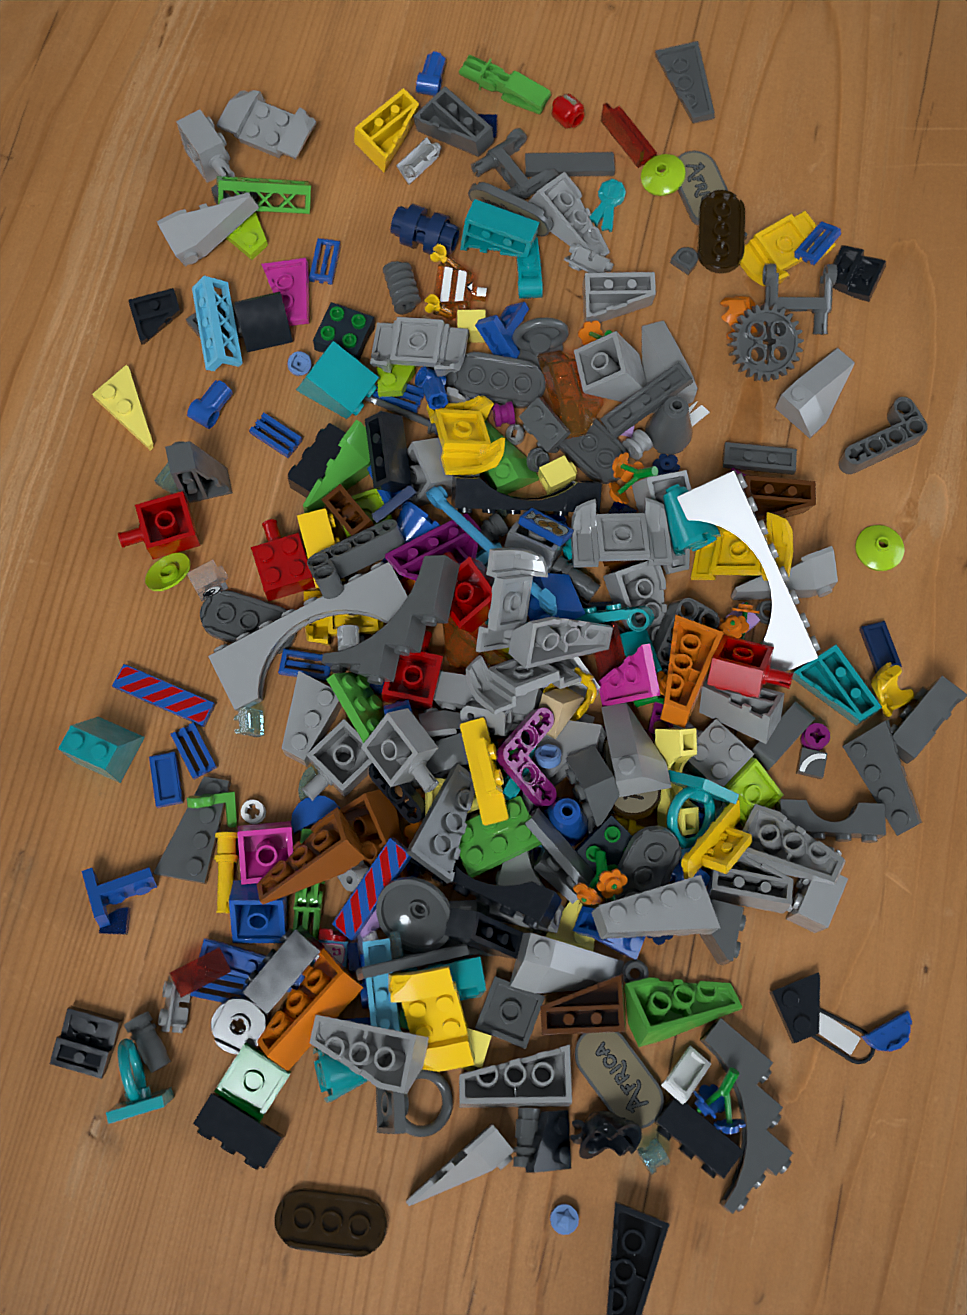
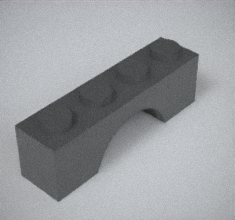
M780 799L775 804L776 811L785 815L797 827L800 826L806 830V833L817 841L825 840V837H835V841L849 842L851 838H861L863 843L878 842L877 839L886 835L885 804L857 803L851 808L847 818L840 822H829L819 818L811 810L807 800Z

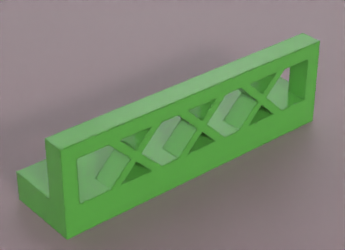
M217 176L218 204L223 199V190L234 191L237 195H240L238 191H245L244 193L257 192L262 199L257 203L259 208L256 211L310 214L311 185L308 181ZM273 193H279L285 199L279 206H272L267 200ZM296 194L305 195V207H295L290 200Z

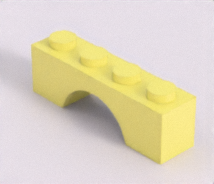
M696 728L655 729V745L664 758L668 770L682 773L686 762L691 757L697 755ZM671 783L672 788L661 790V801L657 807L658 826L667 828L669 806L674 797L683 789ZM689 799L683 803L678 814V829L682 836L699 832V807Z

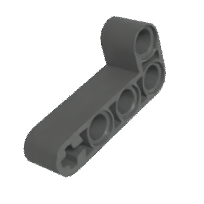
M900 397L894 402L887 413V419L891 427L846 448L838 465L843 473L855 474L916 445L928 429V425L911 399Z
M392 519L385 520L312 555L308 559L307 565L322 596L326 599H333L344 590L340 579L385 558L386 553L404 545L405 541L397 522Z
M692 598L675 600L670 603L654 638L653 646L662 667L661 671L666 675L668 674L672 642L671 628L674 626L675 615L702 624L701 620L704 617L706 621L705 626L717 629L719 626L718 614ZM682 605L685 608V615L681 612ZM662 650L666 652L665 660L661 657Z

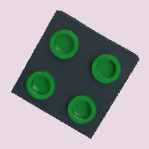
M331 302L313 339L314 350L324 353L334 341L360 361L367 340L375 328L374 317Z
M609 814L602 825L598 826L575 851L595 874L597 873L595 852L604 851L606 853L607 871L611 872L613 869H617L633 836Z

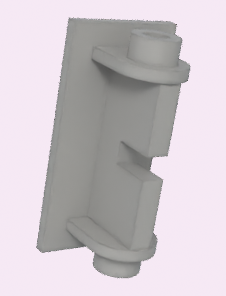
M426 137L396 165L408 184L413 182L439 157L441 146L437 142L431 143L428 137Z
M579 243L577 245L572 244L569 249L572 255L564 258V261L568 262L571 268L578 271L584 270L588 273L610 272L614 265L611 263V259L595 253L593 260L589 259L592 250Z
M177 975L169 976L168 981L164 982L162 997L166 998L165 1007L160 1010L158 1024L162 1026L161 1032H169L170 1027H172V1032L183 1033V1028L187 1027L189 1008L179 1007V1002L190 1003L192 988L190 977L180 976L178 982L176 981Z

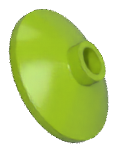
M657 155L644 165L641 172L642 185L652 195H669L678 190L683 184L686 175L685 166L674 155Z
M873 525L865 528L859 534L855 543V550L859 560L866 567L876 571H887L896 567L904 556V543L899 534L893 529L883 525ZM879 542L884 543V544L886 545V547H885V548L881 547V546L879 545Z
M172 553L159 559L146 574L145 583L147 587L152 591H164L174 587L189 572L191 566L190 559L183 553Z

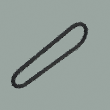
M820 1008V1013L863 1034L868 1033ZM817 1035L811 1036L812 1038L819 1041L829 1049L833 1050L843 1058L855 1064L867 1063L872 1059L875 1053V1049L871 1047V1052L867 1058L863 1060H855L846 1055L845 1053H843L842 1051L838 1050L831 1044L827 1043Z

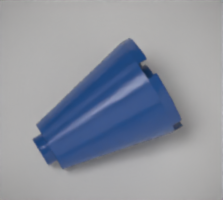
M406 502L403 505L396 520L405 544L441 526L436 521L433 522L427 513L411 502ZM383 558L381 562L387 563L388 561L386 558Z
M556 797L553 804L542 806L541 811L571 846H575L583 840L588 831V819L580 803L572 798Z

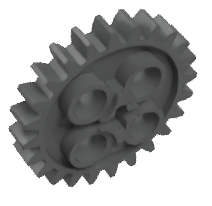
M767 303L762 304L761 308L755 305L752 307V311L750 309L744 311L745 316L740 315L737 317L740 324L735 323L731 325L735 332L728 334L733 339V342L728 343L727 346L733 347L734 351L730 352L729 356H736L732 363L733 365L741 364L738 372L747 370L746 378L754 375V381H759L761 378H763L764 382L770 381V378L777 380L779 375H787L786 369H794L792 362L800 360L795 354L803 352V349L799 348L798 344L804 342V340L797 337L803 331L795 329V326L799 323L798 321H790L793 316L792 313L784 315L786 308L783 307L777 311V304L771 305L770 308ZM774 325L779 327V336H776L773 332ZM751 326L757 329L756 337L752 336L750 332ZM763 340L768 341V346L763 344ZM775 348L780 352L779 360L774 357ZM753 349L758 353L757 361L751 357Z

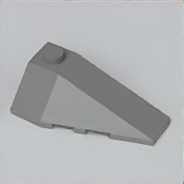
M565 172L540 188L528 201L541 208L545 212L543 216L546 219L548 216L551 218L553 226L550 232L570 247L572 244L577 245L579 243L592 250L589 258L593 260L595 253L604 257L610 253L599 229L593 226L589 218L591 216L589 208L585 209L582 204L580 190Z
M837 348L781 394L775 409L807 437L811 438L826 424L855 362Z
M687 470L648 477L635 482L632 485L639 513H643L645 497L664 504L663 496L666 494L665 490L669 487L679 484L680 487L685 486L690 491L691 486ZM669 531L673 565H663L666 574L688 570L690 550L688 548L684 550L685 555L676 556L673 551Z
M832 546L802 557L801 562L791 567L790 580L786 581L789 591L794 589L798 598H810L816 595L824 597L833 591V587L838 582ZM762 576L736 587L731 594L732 600L772 599L769 581H764Z
M644 561L604 575L603 578L613 604L621 603V607L647 606L653 611L654 621L651 626L646 628L653 643L667 611V604H664L666 580L661 565L648 566V562ZM637 612L635 615L637 623L645 625V615ZM622 620L627 632L633 631L629 628L627 620ZM664 650L661 652L663 660L666 659V652Z
M558 617L530 621L512 631L509 654L525 669L608 650L613 627L605 624Z
M621 703L601 707L616 785L620 794L619 797L672 788L664 758L628 704Z
M431 708L419 714L420 724L433 741L461 733L460 724L463 722L460 718V713L445 710L439 711L437 708ZM512 722V727L505 736L495 735V728L488 727L489 735H492L494 739L509 737L519 723Z
M755 804L742 830L752 834V843L744 852L747 854V857L761 865L764 863L788 876L835 885L846 862L843 857L821 841H817L808 835L806 830L790 822L781 812Z
M523 933L509 986L532 993L578 991L621 974L624 961L537 934Z
M316 1015L310 1044L333 1059L340 1061L349 1067L351 1071L363 1076L377 1088L407 1094L423 1068L429 1037Z
M491 1123L406 1200V1203L411 1206L488 1173L496 1167L502 1170L512 1161L513 1158L510 1154L514 1150Z

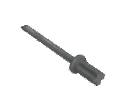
M372 395L370 398L365 396L363 399L427 426V432L430 435L432 433L438 435L436 425L424 417Z

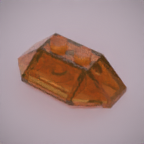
M561 350L538 354L537 358L545 377V384L554 412L571 432L565 439L586 435L604 404L603 398L583 392L575 355Z
M450 615L448 623H442L447 661L454 667L459 668L460 666L466 671L468 665L479 655L483 657L487 668L509 660L497 650L476 652L478 636L473 632L459 629Z

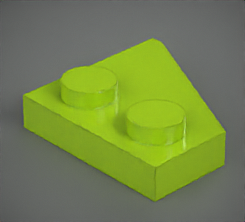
M256 212L226 237L230 243L251 260L268 246Z
M393 364L391 373L377 367L379 398L403 396L408 382L412 380L415 374L416 366Z

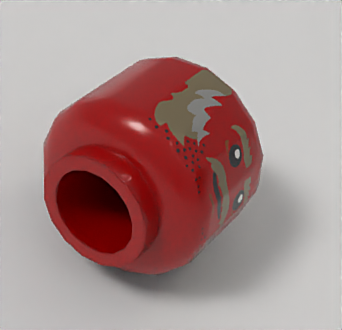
M568 93L558 96L553 101L552 117L564 128H575L583 121L584 105L572 94Z

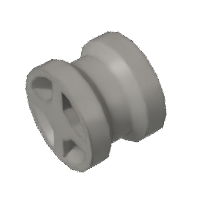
M639 429L633 432L631 438L625 439L622 443L626 447L629 456L635 460H639L643 456L644 451H649L653 447L649 436Z

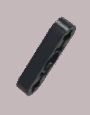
M372 763L369 767L371 780L401 815L413 824L425 818V800L409 782L400 784L403 795L402 797L398 796L395 792V786L390 787Z

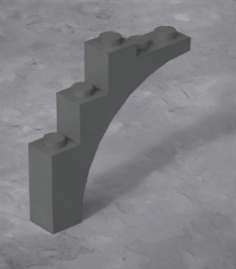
M446 555L424 556L419 576L411 593L392 619L377 633L362 643L339 652L324 653L321 663L330 667V671L334 673L350 671L368 678L367 682L382 685L383 682H394L399 656L421 653L426 625L436 626L437 623H448L460 565Z
M720 1018L715 1020L700 1041L717 1058L726 1074L730 1067L735 1068L740 1073L733 1085V1090L737 1097L741 1119L744 1120L746 1125L741 1128V1149L744 1152L739 1158L731 1185L719 1203L728 1212L733 1214L736 1210L740 1212L749 1200L747 1195L751 1189H757L763 1183L766 1177L763 1174L765 1171L777 1176L778 1173L783 1174L792 1162L789 1158L793 1152L767 1131L768 1127L772 1129L782 1117L779 1113L783 1109L779 1103L757 1085L758 1082L763 1084L772 1073L769 1068L773 1062Z

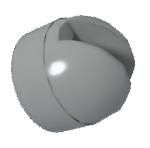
M512 424L507 428L505 438L513 445H518L524 440V429L518 424ZM517 430L516 437H511L513 431Z

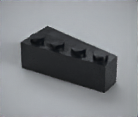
M616 1201L607 1315H642L670 1223Z

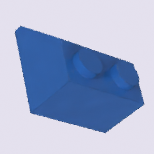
M548 573V577L533 576V582L542 590L547 588L556 597L557 614L549 616L540 607L539 600L530 594L528 608L530 621L548 617L575 620L585 615L569 575Z
M234 880L229 897L233 943H282L280 939L287 932L288 895L263 905L259 901L257 883L241 885V880Z

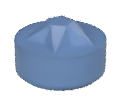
M294 352L288 359V369L295 376H304L311 369V359L304 352Z
M552 744L538 747L535 751L536 764L542 768L558 766L561 763L560 748Z
M559 1204L553 1208L550 1214V1223L557 1233L567 1235L574 1232L578 1226L579 1217L571 1205Z

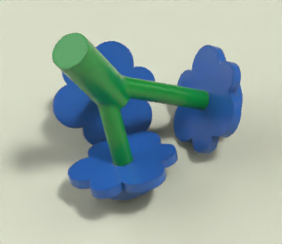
M732 1067L729 1068L719 1089L714 1084L710 1087L702 1085L699 1088V1094L696 1091L693 1092L698 1099L694 1102L698 1107L697 1111L702 1112L704 1116L709 1114L715 1119L717 1112H726V1119L713 1122L714 1126L725 1134L737 1133L739 1128L746 1126L743 1119H732L730 1091L740 1074L738 1070Z

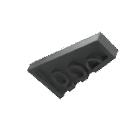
M698 41L656 50L655 57L692 123L715 119Z
M886 720L845 744L843 748L878 804H885V817L898 836L922 823L912 790L909 789L906 780L907 775L898 755L899 750L896 741L893 740L890 731L889 720Z
M460 764L453 765L405 852L446 883L453 882L455 874L453 868L455 861L459 858L461 850L459 849L461 836L465 834L467 826L465 820L467 812L471 810L475 794L471 773Z
M204 776L194 796L229 792L231 783L227 780ZM219 803L209 807L187 808L153 874L207 884L217 843L215 833L220 830L226 804Z

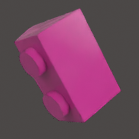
M291 821L238 826L241 885L258 883L279 861H286L293 852Z

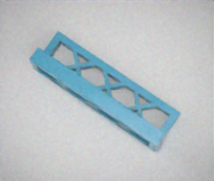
M203 276L192 287L205 368L209 371H215L221 364L239 367L243 363L228 282ZM214 287L221 289L222 298L214 291ZM217 305H219L223 309V311L226 314V318H224L219 313ZM221 325L229 332V339L221 331ZM225 346L233 353V357L226 356Z
M390 938L362 942L365 966L393 960ZM388 974L366 978L371 1026L401 1032L398 1002H391L390 992L388 991Z

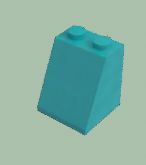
M333 341L296 390L348 419L352 414L357 416L364 406L362 400L365 396L370 398L377 388L375 382L379 377Z
M95 717L71 725L58 749L74 763L121 783L144 737L101 717Z

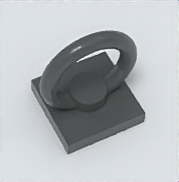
M536 318L522 323L515 329L512 338L520 351L517 359L534 363L541 372L565 371L563 343L569 336V329L564 322L555 318Z
M421 1069L415 1079L430 1080L438 1087L441 1093V1111L437 1118L427 1125L413 1124L405 1117L409 1109L408 1094L376 1087L377 1133H407L415 1137H427L441 1130L448 1122L453 1108V1095L446 1079L437 1071Z

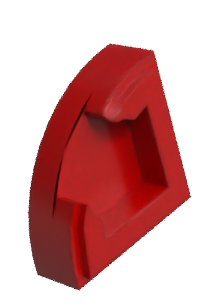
M323 928L319 930L320 941L348 942V938L340 931Z

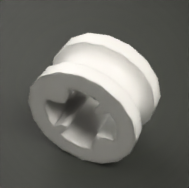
M248 800L242 805L241 816L246 822L258 824L265 818L266 809L259 801ZM252 805H255L256 809L260 810L259 815L255 814L256 818L251 819V815L247 814L248 808L252 809Z

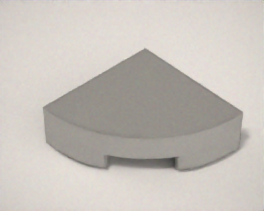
M447 387L448 403H460L470 399L467 395L464 397L458 394V389Z

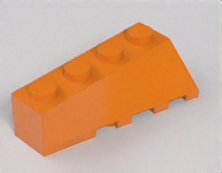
M675 615L661 720L682 728L686 727L710 671L712 657L724 632Z
M325 948L318 954L319 958L312 967L308 966L302 975L305 978L298 989L290 991L286 997L287 1002L283 1011L276 1012L257 1040L265 1055L286 1071H289L312 1045L310 1044L315 1016L320 1015L337 1019L339 1014L364 988Z

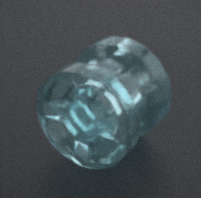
M656 1138L650 1140V1145L637 1149L639 1157L651 1175L657 1172L659 1166H666L670 1163L666 1152Z

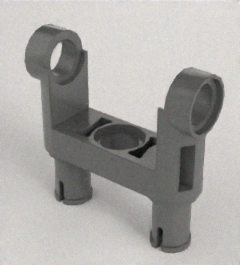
M521 128L511 131L504 142L488 150L485 157L471 164V169L476 177L492 168L496 169L510 186V189L506 190V192L523 200L535 194L540 188L559 176L555 169H545L528 179L510 158L511 155L520 150L519 148L527 140V135Z
M765 263L763 267V285H765V303L768 304V307L770 308L771 305L777 304V311L784 307L786 308L785 311L812 312L814 314L813 335H827L828 313L832 311L833 286L837 279L836 264L824 265L823 275L820 276L819 297H778L779 273H776V264ZM777 325L773 326L775 335L780 333Z

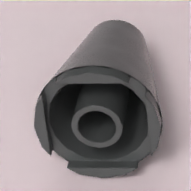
M673 396L667 399L646 424L645 433L651 439L653 447L658 453L666 455L678 454L691 441L692 425L689 406L682 397Z

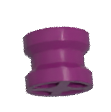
M507 401L503 405L494 403L492 410L495 426L501 427L502 424L506 423L509 425L515 424L512 401Z
M813 723L801 734V744L803 748L820 751L829 743L830 732L825 725Z

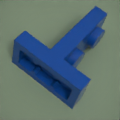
M525 301L507 306L500 317L494 315L477 321L475 326L493 355L516 359L520 354L512 337L515 329L524 321V316L529 310Z
M150 867L101 885L93 868L82 871L93 915L100 928L111 924L106 905L119 904L126 898L147 894L151 889L157 887Z
M582 906L573 928L574 932L594 938L624 956L637 960L646 936L600 939L591 913L595 909Z

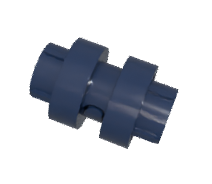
M411 204L409 208L400 206L396 209L392 218L390 232L399 237L401 245L415 249L420 243L423 245V252L431 255L435 252L433 247L441 244L446 248V254L450 255L454 252L458 243L460 227L451 224V217L435 212L432 217H429L427 208Z

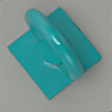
M668 770L670 782L684 789L674 797L669 806L667 829L673 832L679 841L680 847H693L697 839L702 837L708 830L711 822L715 821L716 811L713 799L736 804L739 794L705 778ZM687 799L702 803L705 808L703 825L699 832L690 838L683 837L678 829V814L681 806Z
M122 1039L118 1046V1064L126 1092L124 1094L126 1101L117 1103L106 1112L108 1124L165 1107L174 1098L172 1087L151 1093L150 1086H146L144 1068L136 1045L131 1039Z

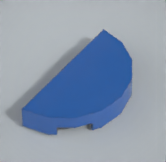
M318 795L313 801L309 797L305 798L297 804L292 813L291 826L293 833L297 834L302 829L314 825L338 807L340 809V807L334 800L326 796Z
M909 1011L899 1014L861 1036L867 1045L877 1051L890 1052L902 1048L909 1041L910 1027L912 1025Z

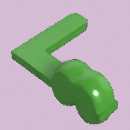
M234 791L187 797L188 808L209 807L213 804L225 803L227 826L229 828L236 827Z

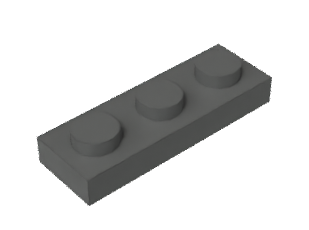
M725 442L722 468L794 475L796 472L797 449Z

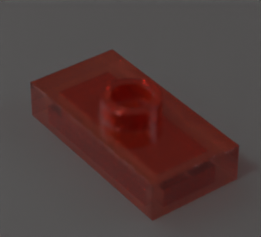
M220 947L173 970L169 975L180 998L230 973L231 970Z

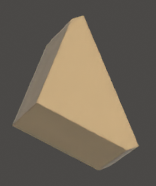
M557 688L542 693L539 708H548L554 716V725L546 735L556 739L582 704L584 697L566 688ZM542 715L539 716L540 721L536 725H534V727L542 724Z

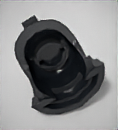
M594 1111L585 1122L581 1120L572 1121L575 1129H582L580 1134L570 1135V1139L575 1144H581L579 1156L583 1159L593 1158L606 1149L613 1150L619 1156L625 1155L628 1151L633 1154L642 1139V1129L637 1123L625 1117H620L611 1111Z

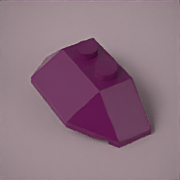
M467 513L462 514L474 527H476L481 532L479 526L472 520V518ZM451 520L386 553L385 558L399 575L416 581L424 556H437L451 552L460 565L469 556L476 559L478 543L456 522Z

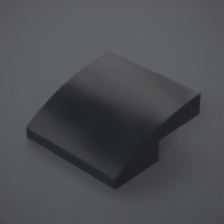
M842 245L833 263L837 266V279L833 288L851 297L870 302L886 268V260L864 256L863 249Z
M281 292L234 302L247 353L293 342Z
M70 1006L67 1008L61 1035L56 1037L50 1064L102 1079L110 1062L123 1020Z

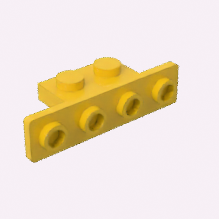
M479 718L460 724V729L482 824L488 826L509 819V814L502 789L504 779L501 770L497 768L495 760L498 759L497 750L494 743H491L486 719Z
M737 800L736 804L730 803L728 806H725L721 815L711 822L708 830L702 837L697 839L693 848L684 854L681 861L684 879L692 878L702 866L727 874L750 846L752 834L734 829L740 821V800Z

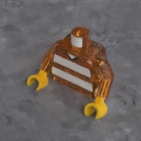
M437 244L433 247L435 252L430 255V258L433 262L441 261V264H438L434 294L428 295L424 300L428 303L425 306V311L427 313L433 312V315H440L448 320H453L457 318V310H471L472 301L486 302L487 288L474 287V274L446 255L447 251L443 245Z

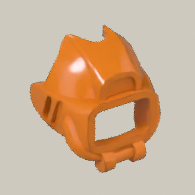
M748 296L726 297L719 304L723 307H729V310L721 318L730 327L735 323L740 324L737 317L740 315L745 316L744 311L747 309L751 310L756 304ZM751 326L750 332H757L756 327ZM733 328L730 332L726 334L727 339L732 340V338H730L728 334L735 332Z

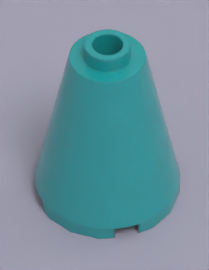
M676 484L665 490L666 494L663 496L672 547L676 556L685 555L684 550L688 548L692 552L699 550L716 541V537L721 536L719 529L714 524L687 520L677 499V496L688 492L685 486L680 487L679 484Z
M313 1047V1054L318 1053L319 1060L314 1061L321 1092L327 1091L328 1096L324 1098L326 1103L338 1099L369 1081L351 1071L349 1067Z

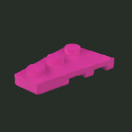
M301 258L261 264L273 293L281 292L289 326L309 324L307 259Z
M650 644L641 645L634 655L628 656L621 666L614 668L598 681L602 707L660 696Z

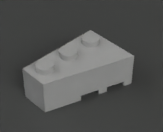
M655 272L585 273L582 284L584 322L597 320L601 323L651 306L656 295Z

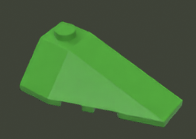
M355 420L340 441L338 446L342 448L336 459L330 458L328 461L325 478L317 480L303 504L305 513L317 511L326 506L321 499L339 484L347 491L369 475L367 468L371 464L366 427L360 421Z
M484 421L491 443L499 438H505L489 422ZM506 438L503 457L497 467L482 472L489 487L506 495L539 480L537 473L528 468L527 457Z
M649 977L626 983L624 986L627 1021L638 1047L666 1040L742 1008L731 983L708 981L685 983L680 979H674L671 982L659 981V978Z

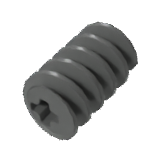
M393 261L384 265L383 273L385 274V281L387 282L394 311L400 315L411 312L421 302V296L418 295L419 289L416 287L417 283L414 279L411 264Z

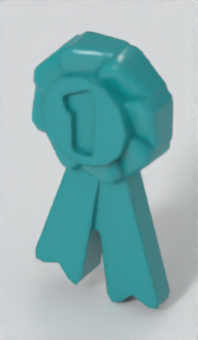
M610 179L602 182L598 190V198L601 203L589 218L596 227L603 218L602 231H613L614 207L622 204L626 196L622 182Z

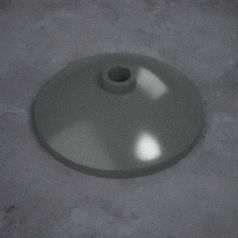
M402 877L390 882L382 890L376 905L377 919L385 935L394 944L409 952L427 953L439 949L449 939L444 934L451 905L436 886L420 878Z

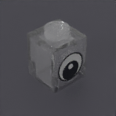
M214 560L187 573L202 602L209 596L228 589L225 580L229 577L223 566L217 567Z

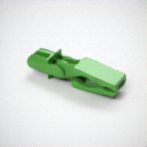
M469 54L459 70V75L479 84V90L483 87L489 91H498L503 94L501 97L503 101L539 115L551 96V91L517 71H512L511 75L505 73L501 67L492 64L491 59L487 63Z
M302 829L301 844L313 833L310 829ZM325 881L311 886V891H309V887L297 891L293 906V930L300 926V917L302 915V927L310 933L311 916H314L312 936L317 940L319 939L323 904V891H320V884H325Z

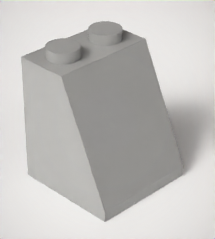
M617 331L574 350L582 389L585 394L624 402L647 385L639 353Z
M439 438L413 441L407 449L411 486L418 492L410 499V502L417 507L431 503L426 496V492L433 486L437 487L440 485L447 492L448 496L452 495L453 476H480V473L477 475H445L440 458L442 446Z

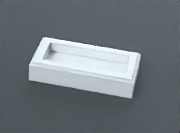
M689 1046L661 1086L680 1103L684 1104L711 1066V1063L692 1046Z

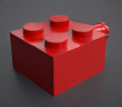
M183 491L136 504L135 508L140 523L139 527L118 532L122 548L144 541L146 549L153 560L201 546L190 506Z
M270 519L262 523L267 542L251 547L268 602L315 588L299 533L282 538L276 519Z
M451 552L443 554L458 563ZM470 556L460 564L449 615L459 629L472 633L488 620L494 578L486 575L487 568L483 562Z
M425 630L421 653L399 656L394 682H384L382 690L383 702L394 704L396 701L409 700L411 708L420 710L434 708V697L444 662L443 656L427 653L432 637L431 632Z
M723 635L712 657L707 685L715 686L719 690L738 692L746 697L753 696L758 698L763 685L767 683L790 689L794 673L771 668L770 664L774 647Z

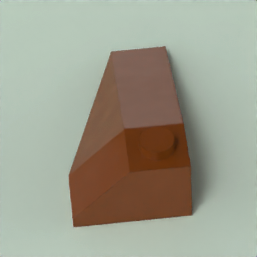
M380 789L364 793L340 809L361 841L365 854L363 862L366 861L369 867H371L390 838L394 837L403 844L396 808ZM407 866L404 867L398 878L408 877Z
M338 807L317 821L310 828L313 833L302 844L298 841L292 847L294 851L286 861H279L257 883L259 901L263 905L344 874L365 859L361 841Z

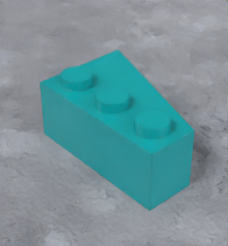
M474 199L465 218L460 250L467 251L468 248H477L481 253L494 250L500 251V255L528 258L536 239L540 222Z
M834 645L819 655L817 659L808 662L793 672V680L856 726L882 708L837 645Z
M480 957L459 959L449 964L435 963L428 965L426 969H422L427 970L449 966L452 980L455 981L460 1001L479 998L486 991ZM417 967L406 970H401V973L415 972L421 970H417ZM400 1002L401 1011H404L402 1002Z

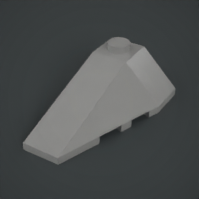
M248 192L222 199L218 205L209 207L207 203L199 205V210L188 213L185 209L176 211L158 220L157 223L175 256L184 266L196 263L199 259L209 254L259 207Z
M660 321L642 326L641 353L646 383L649 384L679 362L691 376L693 383L675 396L682 397L688 404L693 403L698 390L696 383L666 323Z

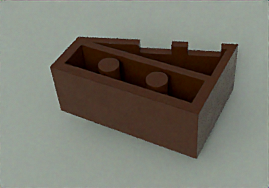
M752 475L744 476L748 486L744 488L747 498L752 496L758 510L754 513L758 521L763 519L764 523H767V512L786 518L805 513L816 505V481Z
M623 973L540 1006L542 1035L625 1032L627 1026Z

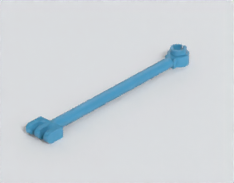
M433 486L426 492V496L431 504L440 510L442 509L486 552L489 553L490 549L497 548L447 501L448 494L442 486ZM532 581L531 594L539 600L540 607L549 616H555L557 614L556 597L547 588L542 590Z

